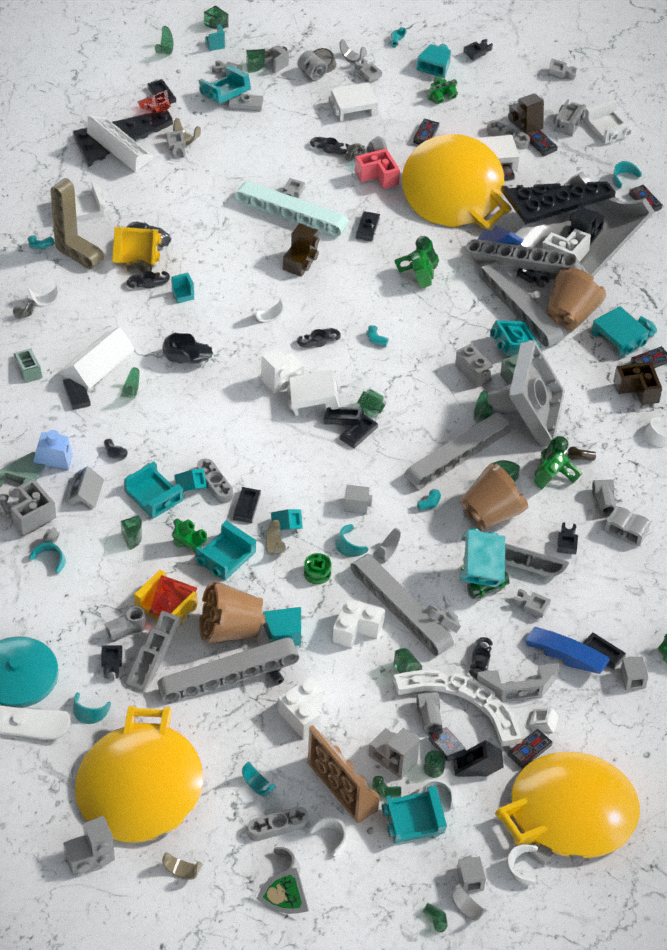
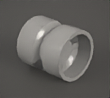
M312 51L304 52L297 61L298 68L314 81L321 79L326 74L327 64Z

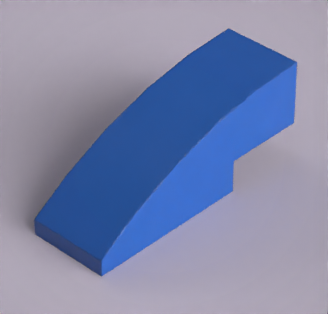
M497 225L494 226L492 231L484 228L478 238L479 240L519 245L524 241V239Z

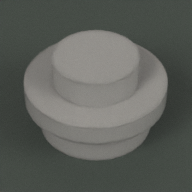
M55 527L51 530L48 529L43 536L44 543L55 544L60 532L56 531Z

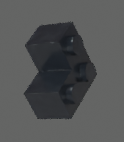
M579 206L570 215L569 221H571V226L568 234L570 235L575 229L590 234L591 246L603 230L604 215Z

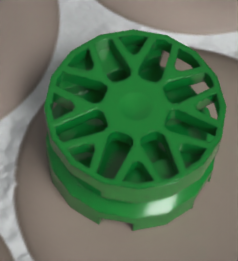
M314 553L306 557L304 561V577L308 582L323 584L330 579L332 562L328 556L322 553Z

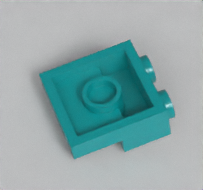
M496 320L490 329V337L495 339L498 350L502 351L505 356L519 354L522 342L535 340L540 347L524 321Z

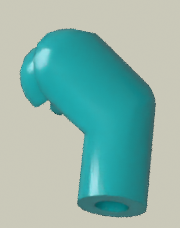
M400 27L391 33L390 42L392 47H397L398 40L405 37L407 31L404 27Z
M35 235L27 238L28 245L32 248L44 249L55 244L52 236L43 240H37Z
M369 325L366 331L369 340L374 344L387 346L389 338L379 336L377 326Z
M437 489L430 490L427 500L417 502L418 510L435 508L441 499L440 491Z

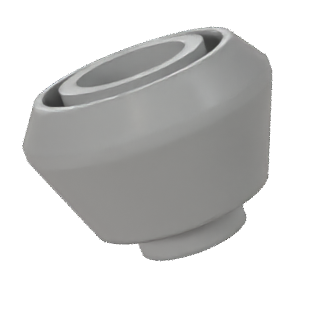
M380 136L372 139L367 145L368 153L387 149L385 140Z

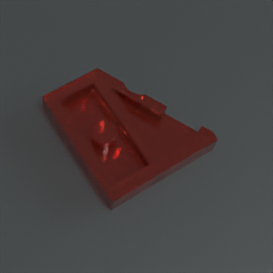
M167 90L137 101L140 108L155 113L165 112L171 107Z
M161 575L149 613L160 616L163 610L171 614L193 591H197V587Z

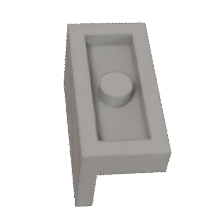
M88 466L79 470L74 475L65 502L72 506L82 501L93 509L96 507L104 479Z

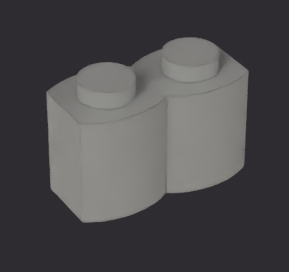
M616 506L606 521L604 531L614 537L622 538L632 545L640 546L649 531L651 521L644 516L633 514L626 508Z

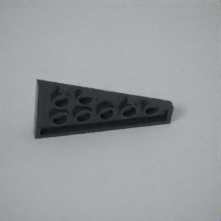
M168 109L112 121V123L136 142L140 138H147L148 134L152 132H159L173 125V119ZM87 128L73 131V137L88 167L92 166L93 162L98 159L100 161L106 159V155L111 153L87 133Z
M608 181L587 182L586 185L569 183V185L561 186V183L534 184L533 187L517 185L516 188L501 186L502 194L525 225L575 210L579 206L584 207L614 198L616 194Z

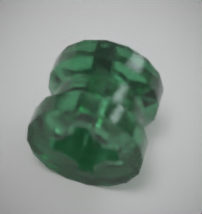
M440 751L428 752L424 759V772L432 778L440 777L445 770V756Z

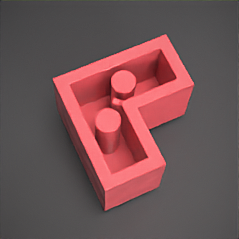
M387 149L355 157V173L361 182L377 178L383 189L399 185L400 169Z

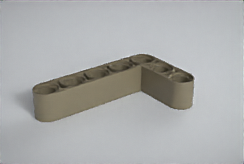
M63 178L50 189L55 246L64 255L86 268L92 269L105 256L99 247L78 235L74 185L68 178Z

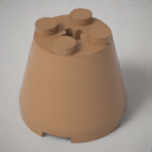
M572 267L569 270L561 268L554 281L546 310L547 314L556 324L559 323L566 330L573 332L603 303L606 298L604 287H599L593 281L594 277L582 270Z
M493 463L483 470L459 501L464 508V514L468 519L473 518L476 521L475 525L480 531L515 517L528 509L527 500L522 493L518 494L519 490L514 485V480L498 464L494 466Z
M210 582L207 585L202 597V601L205 602L202 608V615H199L201 639L206 640V643L214 644L257 638L260 626H263L265 623V614H262L263 598L253 596L220 582Z

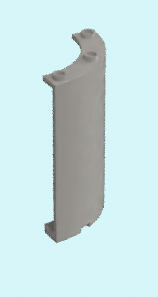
M582 171L572 176L564 185H569V183L586 185L587 182L591 181ZM614 197L584 206V208L604 215L603 230L591 244L589 252L580 261L581 270L594 277L652 216L655 211L646 198L622 202L619 201V198ZM576 209L526 225L524 224L515 233V235L524 239L523 243L519 244V246L542 249L543 241L551 232L568 238V231L571 226V221H569L570 215ZM541 271V273L548 274L550 279L555 280L557 274Z

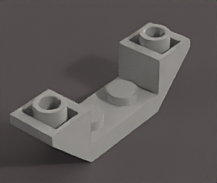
M559 664L539 665L536 676L537 680L529 679L526 681L501 683L498 670H485L478 672L477 681L494 691L495 696L501 702L542 698L557 680Z

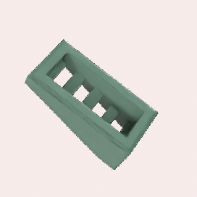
M32 349L14 353V358L26 383L42 378L41 367Z

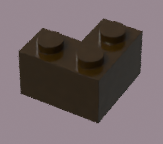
M536 93L519 98L518 103L509 106L508 118L510 122L526 134L543 129L544 100Z
M301 223L297 225L291 233V247L283 256L284 271L302 277L305 271L310 269L311 263L314 260L316 261L319 255L317 249L320 239L318 238L317 229Z
M651 361L616 366L613 382L618 394L636 392L641 405L660 402L662 385Z

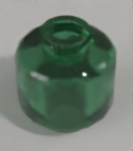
M372 389L363 390L357 401V404H359L358 408H363L364 413L372 417L377 412L381 414L386 405L383 403L384 396Z

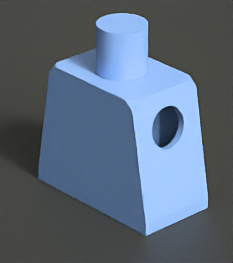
M56 430L42 432L33 463L69 470L73 455L69 437L59 435Z

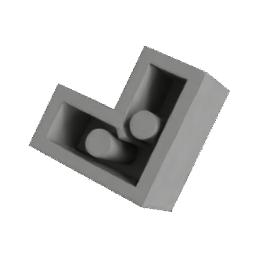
M35 479L17 487L20 504L11 508L12 523L22 535L56 518L55 502Z
M385 728L369 744L368 756L402 779L417 764L420 739L416 734L407 731L405 728H402L397 734Z
M104 816L83 823V836L63 842L64 855L73 875L86 873L92 868L105 866L115 861L113 836Z

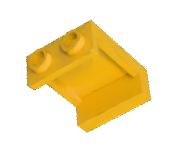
M114 227L112 262L157 265V262L160 261V251H157L158 244H161V233H158L159 230Z
M159 569L134 594L135 606L141 607L144 613L157 621L163 610L182 618L180 623L182 624L185 617L190 612L196 610L198 595L194 591L189 595L166 580V573Z

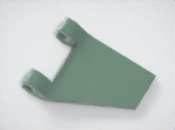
M31 452L0 470V487L4 484L5 478L22 482V484L32 479L37 481L46 466L33 463L35 452Z

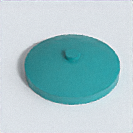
M18 636L0 640V705L25 708L45 699L54 689L59 675L58 663L53 651L41 641L30 637Z

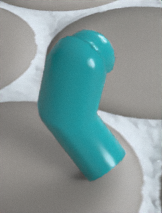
M643 316L639 317L638 322L649 330L648 337L652 338L657 333L655 324Z

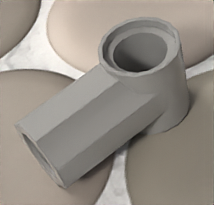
M612 479L593 480L592 493L593 497L597 499L599 513L604 516H610L616 507L614 482Z
M134 606L129 608L125 615L105 623V629L110 639L114 640L130 632L138 633L143 631L146 627L144 610L141 607Z
M439 693L417 694L418 712H421L424 731L431 733L442 729Z

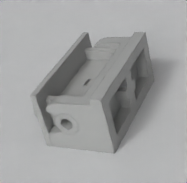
M567 99L565 104L561 105L559 114L554 116V131L573 136L584 118L586 105L574 102L569 104V99Z
M472 344L457 350L455 366L476 388L491 381V371L489 369L493 365Z

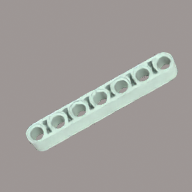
M244 182L235 193L236 200L241 204L298 224H304L332 236H340L349 223L348 218L343 214L251 182Z

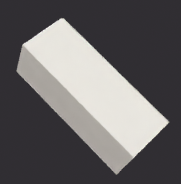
M89 115L87 118V133L134 172H137L154 157L106 117Z
M121 327L104 333L62 368L59 374L72 379L89 390L134 351V347Z

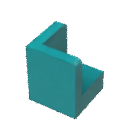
M221 24L217 25V33H211L205 37V43L209 51L225 48V32Z
M189 273L172 276V294L177 304L194 300V283Z
M193 469L174 475L176 485L179 484L183 488V493L190 490L207 488L204 469Z
M301 509L271 512V520H278L280 522V531L303 529Z

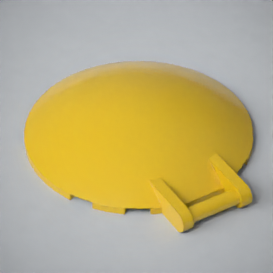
M445 134L433 137L416 147L405 162L402 172V187L405 198L420 217L433 224L438 223L446 225V227H461V225L476 223L482 229L490 230L497 220L512 210L511 206L501 198V186H504V172L498 157L488 146L475 138L460 134ZM499 207L500 209L486 221L485 218L494 209Z
M128 706L125 726L110 732L96 742L87 752L79 766L75 781V796L79 810L86 822L104 816L112 833L113 840L139 843L157 839V836L167 831L171 832L184 822V818L195 808L203 786L201 761L193 745L182 734L169 728L172 714L171 707L151 709ZM136 717H162L161 724L135 723Z
M556 752L539 757L524 767L513 784L511 793L512 803L500 807L495 812L498 820H502L513 836L516 846L529 845L535 842L539 846L542 844L552 849L553 853L562 856L578 855L583 856V858H594L619 849L630 839L638 825L640 804L637 793L629 779L609 762L580 752ZM511 816L515 819L521 830L524 832L523 834L520 833L514 822L511 820Z

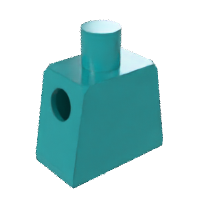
M430 44L417 57L416 70L445 78L450 64L451 50L448 49L446 44H440L439 46Z
M301 607L263 611V614H265L263 627L270 643L284 638H291L295 646L301 644Z

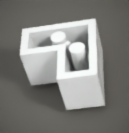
M575 229L568 238H564L551 232L543 241L542 249L572 253L580 262L589 252L591 235Z
M275 348L262 355L261 381L274 394L286 389L287 385H290L289 377L304 375V365L292 353L285 356L278 348Z
M346 598L333 627L332 643L352 648L358 633L378 638L384 624L385 609Z
M310 677L278 697L277 712L302 739L309 736L310 726L313 725L316 729H320V714L316 709L323 705L324 690Z

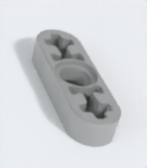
M491 120L487 123L486 132L490 136L511 134L518 149H527L529 147L530 137L527 134L497 120Z
M207 458L199 460L197 469H204L207 487L220 503L230 502L233 499V488L215 463ZM213 478L220 480L218 483L210 482Z
M295 807L252 819L248 823V836L252 840L260 841L303 829L308 825V811L303 807ZM295 816H299L302 820L299 821ZM275 820H281L284 822V825L277 828L272 823ZM254 827H258V829H261V831L257 832V830L254 829Z

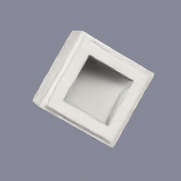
M553 708L534 709L529 726L554 733L558 715Z

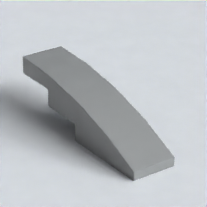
M162 610L155 628L151 629L145 645H142L126 681L127 685L146 691L174 639L182 618Z

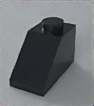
M486 740L466 750V755L453 759L455 776L457 777L489 776L504 768L502 749Z

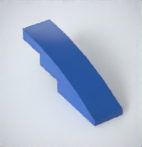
M534 627L525 639L527 646L543 649L546 656L562 659L565 666L601 674L610 661L609 657L583 643L539 627Z

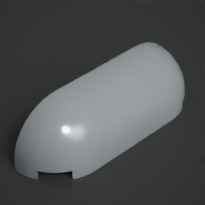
M505 543V564L550 577L561 574L569 564L568 561Z

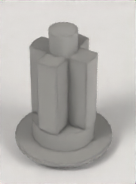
M0 494V514L2 517L8 518L11 514L7 502L9 496L7 494Z

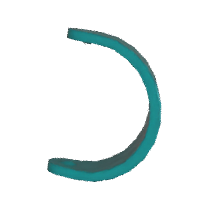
M621 161L614 168L613 183L616 187L621 188L622 182L617 177L618 174L631 173L640 178L642 173L633 163Z
M353 524L343 526L335 542L336 549L341 554L349 557L363 555L369 550L367 546H356L345 539L344 534L353 531Z
M42 543L35 547L29 559L34 560L38 554L44 551H56L60 553V561L55 572L58 574L62 571L66 564V558L57 545Z
M77 692L75 694L73 713L77 720L85 724H94L106 717L111 702L108 701L100 708H87L78 703L80 693Z
M248 761L242 767V775L246 783L260 796L265 797L276 788L274 784H271L254 768L251 762Z

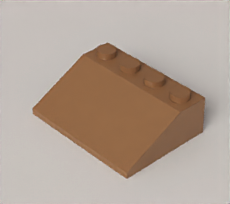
M313 725L310 726L308 765L357 823L376 813L379 809L380 801L377 792L370 789L365 778L354 770L351 761L346 760L342 756L341 750L337 745H333Z

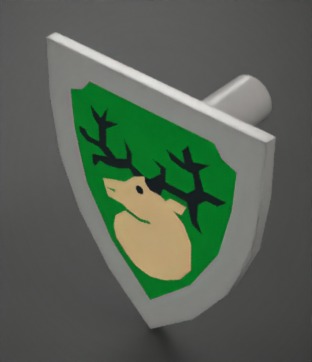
M298 868L288 869L271 877L263 885L256 898L266 907L277 912L294 914L309 911Z

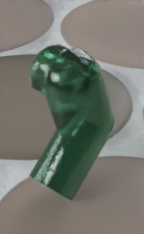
M375 776L373 778L372 788L381 797L389 795L391 797H401V786L388 787L384 783L382 776Z
M427 903L423 913L432 917L433 927L437 932L445 931L448 926L446 913Z

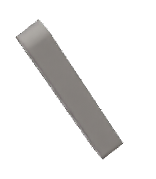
M479 239L470 240L466 245L468 253L477 262L490 263L496 261L503 266L558 274L561 268L563 270H569L570 267L582 269L577 257L572 253Z
M493 261L478 268L481 280L520 321H524L532 334L543 346L549 347L563 340L564 336L560 327L498 262Z
M496 412L411 465L406 470L404 477L417 489H422L506 436L512 430L513 423L500 412Z
M366 554L351 563L350 566L353 574L432 654L437 656L454 645V640L450 633L437 620L428 617L429 613L426 612V609L370 554Z
M284 638L162 677L157 682L163 702L171 704L293 665L299 660V654L291 638Z

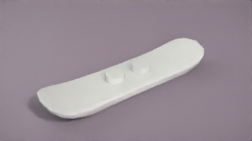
M0 705V734L41 740H55L62 737L70 725V714L66 711L37 710Z

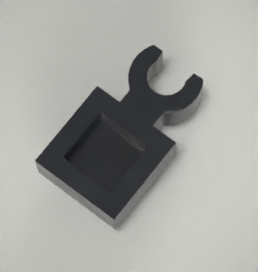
M483 39L481 43L473 42L465 46L463 52L472 60L486 55V52L491 51L493 44L487 45L488 40Z
M522 268L517 270L518 277L529 283L535 281L537 286L542 288L544 287V281L548 283L550 279L548 274L541 273V271Z
M563 522L561 532L558 534L557 552L576 554L578 535L575 534L576 524H573L572 529H567L565 522Z
M102 645L101 667H104L105 679H107L109 672H114L115 678H119L118 667H122V645Z

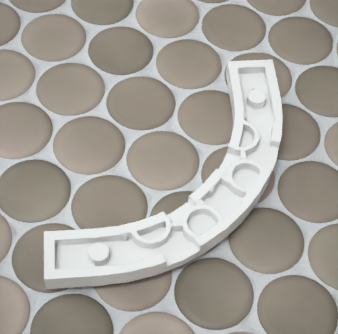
M419 670L394 674L393 680L398 695L423 691H438L457 695L479 707L488 716L496 730L501 746L522 743L523 738L513 713L506 703H502L495 696L494 691L482 683L457 673L453 675L439 673V670Z

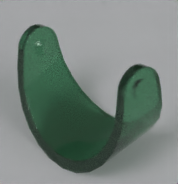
M163 26L161 43L155 45V52L170 55L174 46L173 36L167 26Z
M131 368L120 397L136 398L140 377L138 368Z
M482 391L477 399L474 410L475 420H485L493 413L492 405L488 404L487 391Z

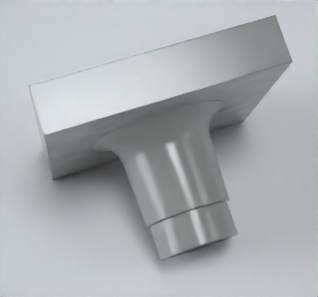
M535 340L521 343L512 384L490 390L488 393V404L493 414L496 412L501 414L519 412L540 447L548 446L550 441L556 437L565 390Z

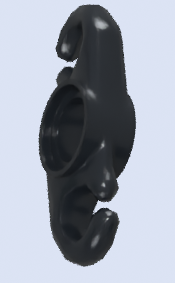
M314 137L310 141L312 147L316 146L314 142H319L320 144L317 145V148H322L324 152L329 154H347L351 150L349 144H345L346 149L340 148L344 146V143H339L332 137Z
M145 271L141 274L130 276L126 284L129 288L134 289L135 285L131 284V282H137L136 287L142 286L149 289L166 284L170 280V275L168 272L162 271L161 274L166 277L160 278L159 272ZM146 278H151V279H153L152 281H149V282L144 281V279H146Z
M334 328L315 329L311 334L304 335V338L309 341L302 342L303 337L299 336L297 344L303 348L322 347L328 341L332 342L334 340L333 337L329 336L330 334H336L335 340H339L341 334L340 331ZM321 336L323 339L317 340L314 337Z
M480 637L476 640L472 652L471 669L479 668L482 672L488 670L490 652L492 650L490 646L493 645L491 639ZM486 642L489 647L484 648L480 644ZM484 655L487 659L479 661L476 659V656ZM469 670V674L477 679V673Z

